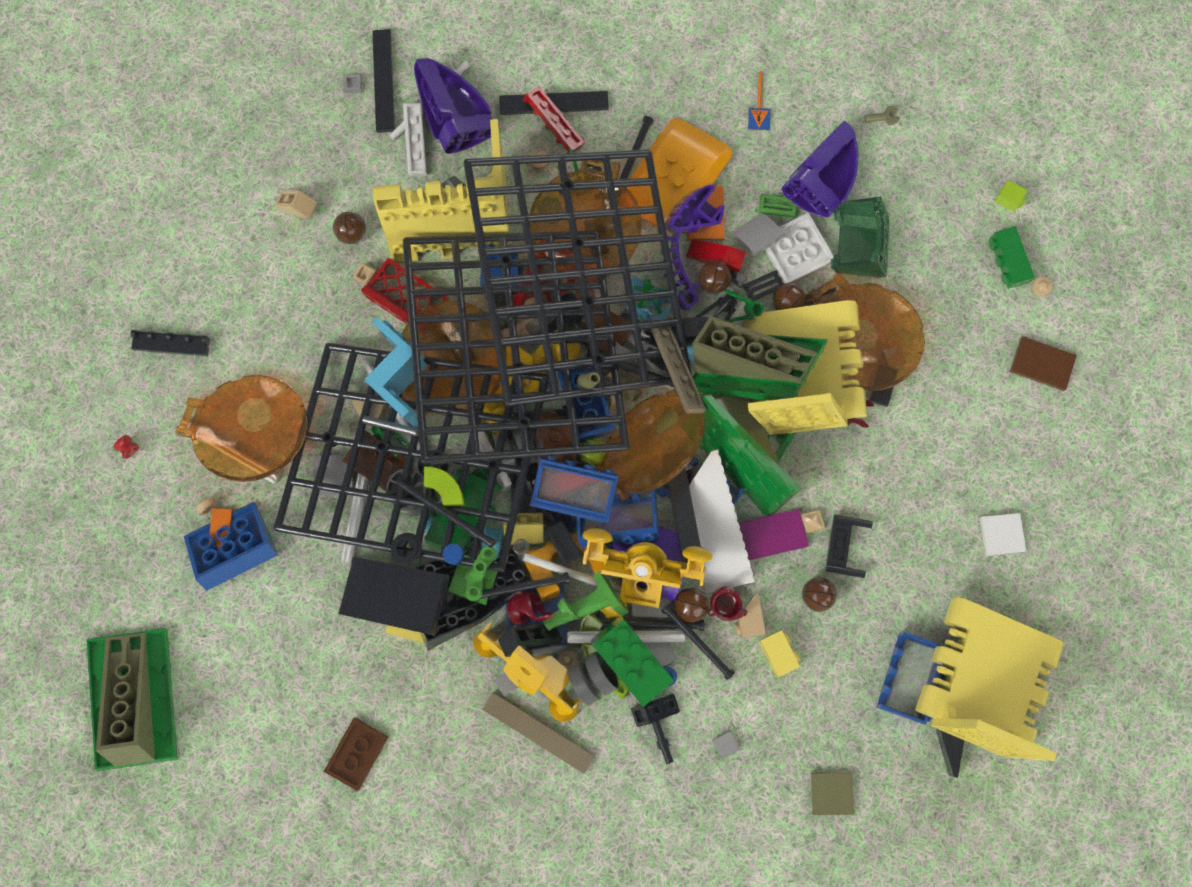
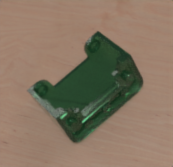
M882 197L844 201L834 211V219L838 221L840 230L838 254L831 258V269L840 274L873 278L887 277L890 220Z

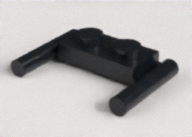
M834 514L825 572L865 578L866 571L847 568L846 565L852 525L872 529L873 521Z

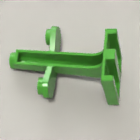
M486 546L480 551L472 567L458 565L448 592L470 601L479 600L478 603L486 605L488 598H480L482 590L493 588L498 572L486 569L496 558V550L493 547Z
M599 571L593 575L598 584L593 593L571 604L564 598L560 599V602L557 603L560 610L552 613L554 616L549 620H543V623L548 630H551L570 621L581 620L583 616L609 606L621 616L626 615L629 611L610 580Z

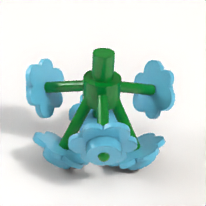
M636 276L631 279L634 294L664 291L663 288L657 289L651 285L649 279L643 281ZM667 298L639 301L636 304L638 319H666L671 309L661 310L660 307ZM647 301L649 306H655L656 314L652 315L651 312L645 309Z

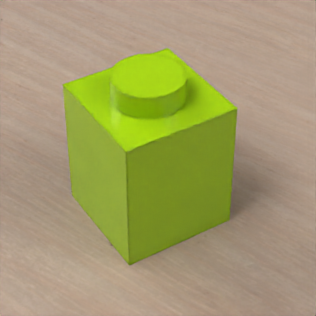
M1007 180L994 202L1014 212L1018 207L1021 208L1027 200L1024 196L1028 190Z

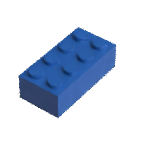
M594 369L570 370L573 390L579 389L577 386L579 375L582 373H593ZM557 371L562 390H565L563 371ZM605 396L574 398L576 418L610 415ZM613 423L577 425L580 443L586 439L592 440L594 437L599 438L615 433Z

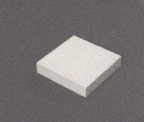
M1020 513L980 517L986 556L1026 552Z

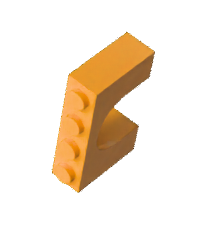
M586 526V530L590 528H595V526ZM569 533L580 553L584 556L586 548H581L577 533ZM551 541L544 544L540 549H531L526 552L552 563L559 556ZM587 560L594 575L602 571L604 562ZM524 561L532 581L553 577L551 570ZM557 584L536 588L542 603L560 596Z

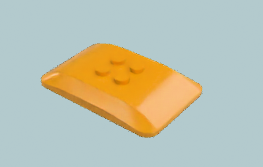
M680 118L671 119L649 149L653 155L664 222L669 218V214L674 206L687 194L709 184L714 185L732 157L730 146ZM645 158L642 159L630 179L649 178ZM650 185L624 187L622 197H619L621 206H654ZM655 213L637 215L658 227Z

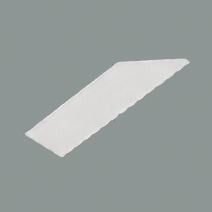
M718 450L711 451L689 485L700 545L709 550L713 556L712 560L704 563L706 570L703 585L707 594L723 586L736 587L755 582L753 571L750 569V561L747 559L748 553L745 550V543L742 540L743 536L739 530L740 525L734 512V504L731 502L732 497L729 493V486L726 484L727 479L723 474L724 468L721 465Z

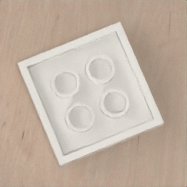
M809 212L780 226L785 236L765 250L784 284L793 283L835 261L833 254Z

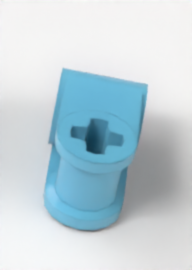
M485 525L484 534L496 541L493 546L497 552V556L494 559L496 560L499 557L501 545L503 544L504 528H488ZM482 542V549L488 546Z

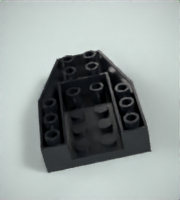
M516 549L509 550L505 571L497 573L493 588L531 581ZM499 557L493 560V563H498ZM434 560L414 567L415 569L449 575L435 636L420 633L427 651L484 622L508 603L509 599L516 595L515 592L488 597L486 605L461 597V601L453 599L454 594L449 593L448 589L458 565H450L447 562Z

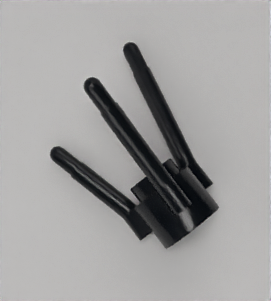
M726 294L695 317L703 316L718 305L719 309L713 316L717 317L721 312H728L724 320L728 322L736 311L734 307L738 304V301L735 297Z

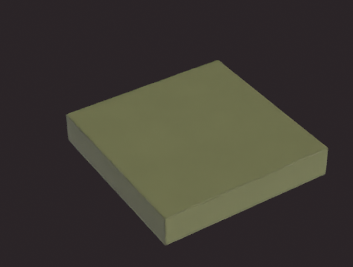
M851 772L811 773L813 815H854Z

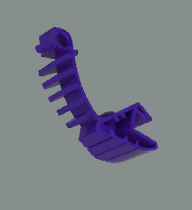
M713 184L697 189L683 197L674 206L669 214V218L665 221L666 230L672 233V237L667 236L668 243H671V248H669L673 259L671 261L676 269L673 271L674 276L678 274L680 279L675 281L676 287L683 284L685 288L678 293L679 305L682 310H688L698 302V294L695 289L701 285L698 282L692 285L681 262L679 236L682 231L685 233L697 232L698 229L721 224L725 206L721 205L714 208L706 201L715 189ZM686 294H689L691 297L689 303H686L684 299Z

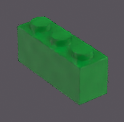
M1016 226L994 232L989 238V246L996 255L995 263L1001 269L1002 282L1007 285L1008 289L1030 283L1035 276Z

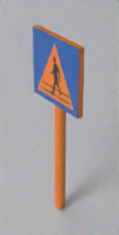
M759 71L758 109L749 108L748 130H770V109H761L762 71Z

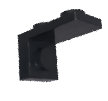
M669 694L647 703L644 707L642 705L632 707L631 711L636 726L640 727L680 712L675 694Z

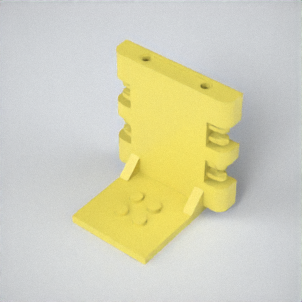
M498 119L490 120L492 155L490 157H503ZM505 165L491 166L492 171L488 176L475 177L476 188L506 186ZM429 181L425 183L426 190H423V187H418L416 191L405 188V192H403L401 184L373 186V201L393 261L396 263L404 262L403 238L476 235L467 182L466 186H463V184H458L457 187L445 185V188H443L441 181ZM507 195L477 196L481 218L508 216ZM509 224L482 226L484 234L510 233ZM477 242L459 243L460 249L466 246L475 248L477 247ZM485 242L486 245L492 244L500 247L499 242ZM451 243L411 245L412 261H419L418 252L421 251L423 253L426 250H433V252L440 250L442 259L453 258Z
M846 300L763 312L758 317L753 316L752 320H743L744 328L765 335L827 339L824 351L799 391L798 397L779 400L766 399V401L752 399V403H748L749 412L770 435L847 427V419L867 417L864 388L856 387L859 385L858 380L844 381L845 376L858 374L857 368L863 367L862 353L859 349H855L856 343H841L843 339L853 338L855 336L854 331L860 330L856 301Z
M960 597L952 598L944 623L956 628H950L949 634L959 638L958 643L946 640L945 645L950 648L937 646L931 660L942 665L937 666L936 670L947 677L945 681L940 678L933 679V683L943 687V689L933 685H923L915 711L933 718L932 727L1002 757L1055 761L1057 753L1035 744L1038 731L1023 723L1035 724L1033 718L1026 716L1027 710L1038 714L1039 708L1037 707H1045L1049 691L1041 688H1046L1047 682L1037 678L1038 673L1049 676L1050 670L1048 669L1057 668L1064 642Z

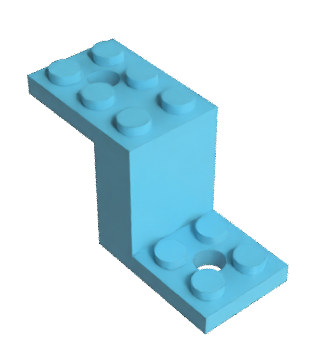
M376 317L372 321L373 325L396 348L364 380L414 428H417V413L399 397L414 381L411 343L399 331L393 329L394 327L387 320L382 322ZM420 353L421 371H423L427 365L423 361L425 357Z

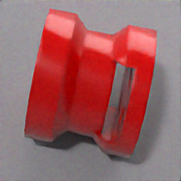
M124 435L114 443L113 448L116 451H120L124 459H128L139 450V445L133 443L129 435Z

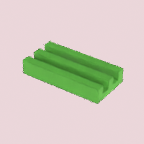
M761 194L758 213L791 218L796 217L797 206L788 198ZM764 200L791 203L793 206L765 203Z

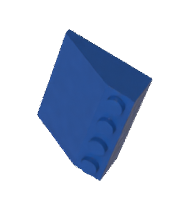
M255 502L232 512L230 528L223 526L217 530L216 537L222 543L220 548L217 547L213 537L209 535L211 523L184 536L195 580L206 591L278 556L274 542ZM224 530H228V534L221 538V533Z

